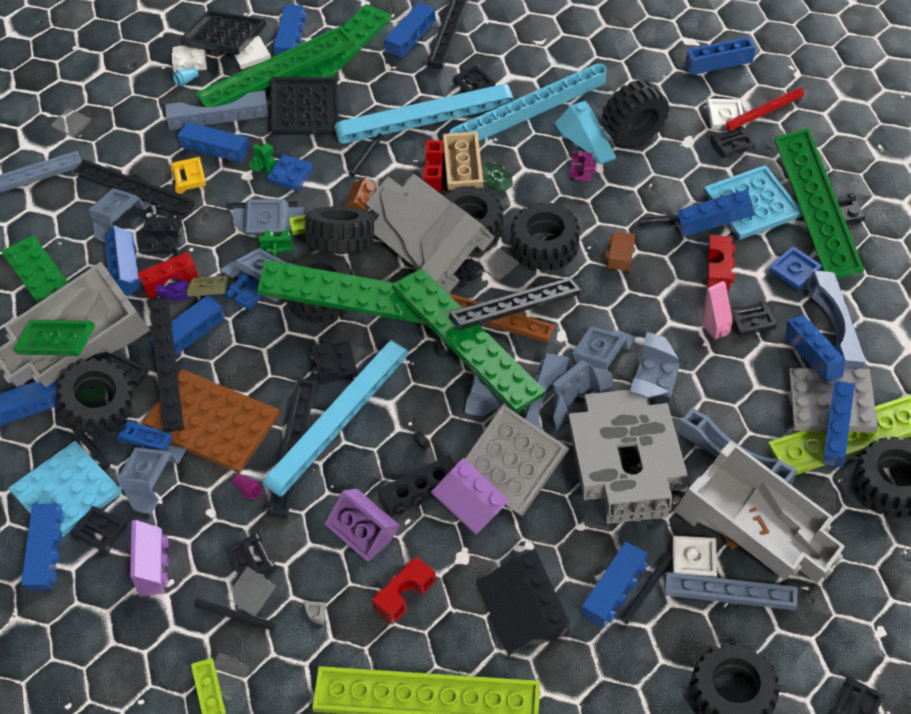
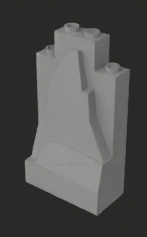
M415 174L407 179L403 187L388 176L366 203L367 206L379 215L374 220V234L416 269L422 268L447 293H450L460 281L453 274L473 249L477 246L480 250L484 251L495 238L480 222L456 204L450 202Z
M99 262L4 326L8 332L6 337L9 342L0 347V370L3 369L5 371L2 375L8 383L13 382L17 388L32 377L37 383L41 382L47 387L58 380L64 370L68 371L70 365H78V361L87 360L94 354L103 352L111 354L134 342L150 331V329L102 262ZM29 320L92 321L95 325L80 356L17 355L13 351Z
M732 440L723 448L714 463L702 477L699 476L691 485L674 510L693 526L699 522L730 537L785 581L790 574L795 576L800 570L814 582L818 583L822 577L828 578L834 570L831 565L834 564L836 566L843 557L841 552L845 546L828 533L832 527L829 523L834 517ZM756 508L757 511L749 512V509ZM760 515L770 533L760 535L759 532L763 528L758 520H753V517Z

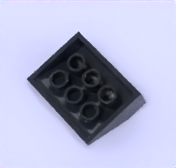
M536 550L513 558L477 581V585L508 656L569 634L570 622Z

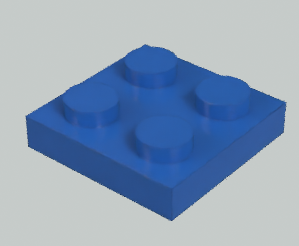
M283 154L268 175L267 181L299 191L314 169L313 163Z
M794 246L769 266L771 273L796 290L801 289L806 284L814 270L821 271L822 269L821 264Z

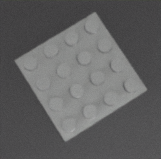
M813 368L789 369L794 431L827 432L834 381L855 383L849 432H877L878 425L870 369H844L842 378L827 383L824 382Z
M502 405L465 460L509 500L505 505L523 516L569 448L505 405Z

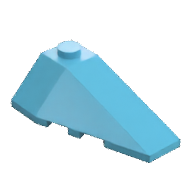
M586 101L571 105L555 122L554 126L563 138L570 139L577 148L581 147L586 152L593 153V159L599 164L616 159L594 112Z

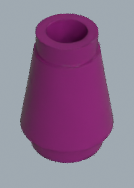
M240 474L233 478L232 484L247 499L254 500L260 496L262 486L258 481L241 476Z

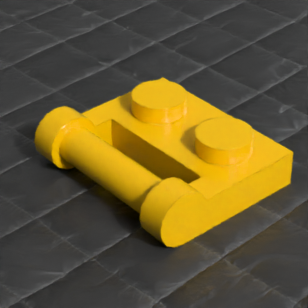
M200 157L174 162L170 165L176 183V193L182 194L188 189L206 186ZM182 169H185L187 177L185 182H182L180 174Z

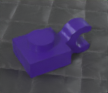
M187 280L169 283V287L163 285L156 286L158 299L171 298L172 302L190 299V296L188 297Z

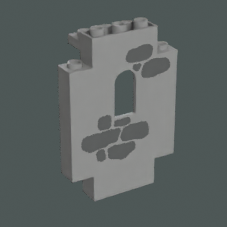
M630 390L585 394V412L569 414V432L583 499H605V519L607 524L668 517L672 504L671 491L686 489L688 478L668 403L648 405L646 397L630 393ZM637 446L643 468L640 473L630 475L623 471L618 447Z

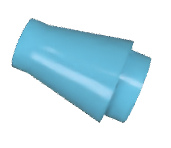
M196 68L177 70L173 74V79L177 86H184L198 77L199 74Z

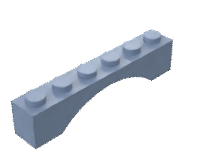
M265 91L251 92L232 103L217 107H196L183 102L165 104L169 130L182 129L186 122L204 126L269 116Z
M814 270L806 284L810 296L824 309L834 326L836 334L835 349L845 358L844 369H861L866 363L865 356L863 355L835 273Z
M547 353L545 360L540 362L539 371L541 373L536 375L535 381L546 392L542 398L527 406L524 413L526 420L540 429L541 426L538 419L540 409L548 396L554 391L553 383L569 370V357Z
M691 408L681 420L679 434L716 457L731 440L709 417L694 408ZM741 447L792 486L797 469L780 459L763 457Z

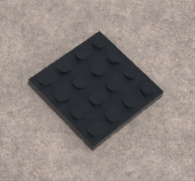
M208 10L180 38V43L188 47H198L204 50L210 49L217 52L239 55L266 26V19Z
M271 77L272 135L336 134L334 126L339 122L338 77Z

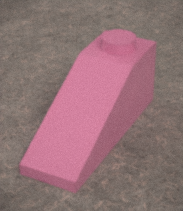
M724 281L707 289L702 318V326L715 340L730 333L733 321L726 283Z

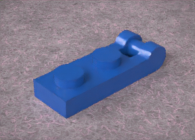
M126 421L123 431L119 432L116 436L117 440L121 443H130L146 449L163 451L167 449L173 439L171 433L131 421Z

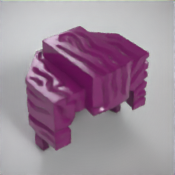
M572 152L569 177L575 178L574 180L591 182L597 168V162H593V153Z

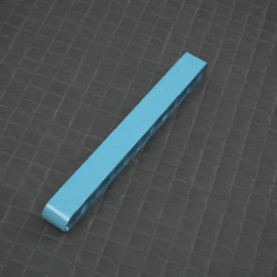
M604 64L590 66L458 125L450 130V134L478 131V140L481 141L606 83L607 67Z
M501 84L343 120L336 123L334 128L339 142L345 144L375 137L379 133L382 135L493 110L514 101L509 85Z
M392 340L389 341L264 479L263 486L279 497L283 496L405 360L408 350Z

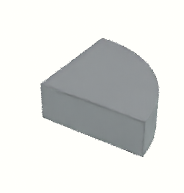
M304 601L305 611L309 619L316 624L324 625L326 602Z

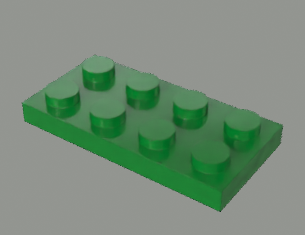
M29 320L13 351L17 355L80 356L95 325L92 321Z

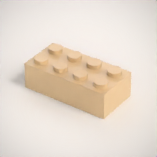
M478 131L443 134L448 194L451 190L455 188L456 190L460 189L462 186H465V188L470 186L483 188Z

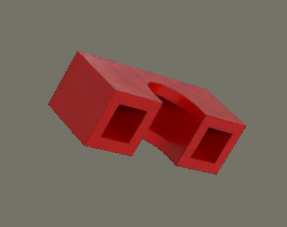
M426 140V165H424L423 181L437 192L442 193L443 140Z
M710 235L708 261H716L718 263H709L707 289L724 281L727 290H730L731 283L735 281V272H732V269L735 267V258H732V255L735 254V244H732V236Z
M188 252L137 273L141 287L148 299L158 295L156 286H164L170 279L178 278L180 281L187 280V282H190L192 278H199L195 263Z
M417 556L412 561H408L402 571L397 576L394 575L383 590L376 592L372 600L374 610L393 625L407 611L406 600L400 595L406 590H414L422 596L436 582L435 571Z

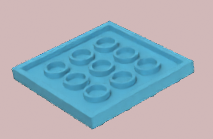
M766 165L704 187V193L709 200L748 190L753 204L754 216L728 223L739 240L802 217L799 206Z
M76 441L69 444L8 488L30 515L32 504H58L65 513L64 523H61L60 529L62 537L77 526L92 506L102 509L122 494L121 489Z

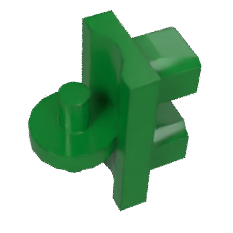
M268 143L261 147L255 144L252 146L254 157L249 161V167L256 172L263 170L268 176L272 171L271 168L276 165V160L270 155L274 152L273 147Z
M289 230L280 232V236H274L272 231H264L263 236H259L261 249L267 253H273V256L277 258L279 253L293 251L294 249Z

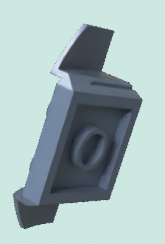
M114 188L111 189L88 209L93 220L95 239L105 243L104 236L113 227L112 223L119 219L132 205L146 210L151 204L142 201L136 195Z
M284 199L247 200L245 208H234L233 225L246 236L263 235L264 231H272L274 235H280V232L284 230L291 232L289 218L302 216L304 207H289L288 202Z
M258 248L220 269V272L233 278L243 271L260 281L264 260L286 262ZM265 296L274 302L280 300V298Z
M590 326L573 351L575 363L577 364L583 360L595 368L607 371L620 348L629 350L636 336L629 335L620 330L606 331Z
M649 332L646 333L641 360L636 377L633 379L630 393L646 398L660 396L671 399L679 370L677 355L665 337Z
M581 360L553 383L556 407L553 420L556 431L569 422L567 406L578 395L584 394L588 387H592L598 393H603L613 386V377L610 371L595 368Z
M474 373L472 388L467 397L464 413L484 417L505 403Z
M169 445L163 451L135 447L117 478L134 511L152 514L159 501L152 491L157 479L167 462L179 464L186 448Z

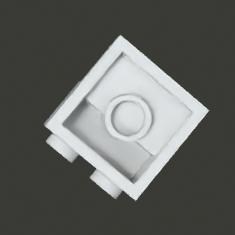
M187 45L173 47L172 64L174 72L196 68L197 71L206 70V50L198 47H188Z

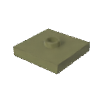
M228 276L192 278L187 289V295L189 297L225 294L229 283Z

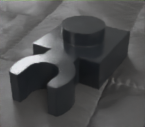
M472 258L458 268L459 273L454 274L461 280L459 287H464L467 280L473 282L484 272V267Z

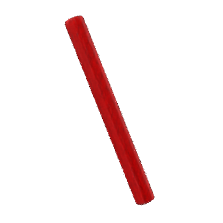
M797 88L727 121L725 128L728 131H732L803 97L805 91L802 88Z

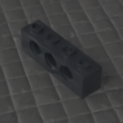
M448 455L377 489L379 501L391 518L402 515L406 510L418 507L431 498H436L431 491L456 466V463Z

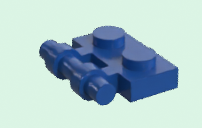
M242 272L238 276V280L234 284H230L224 295L228 299L235 295L236 304L251 310L263 297V295L257 294L260 281L255 277L251 279L249 278L251 275ZM243 284L246 285L243 290L239 289Z

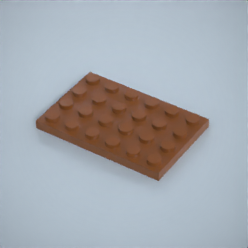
M182 369L178 374L185 430L167 432L171 433L173 437L170 444L186 448V451L240 474L281 415L280 409ZM159 399L141 425L164 431L161 402Z

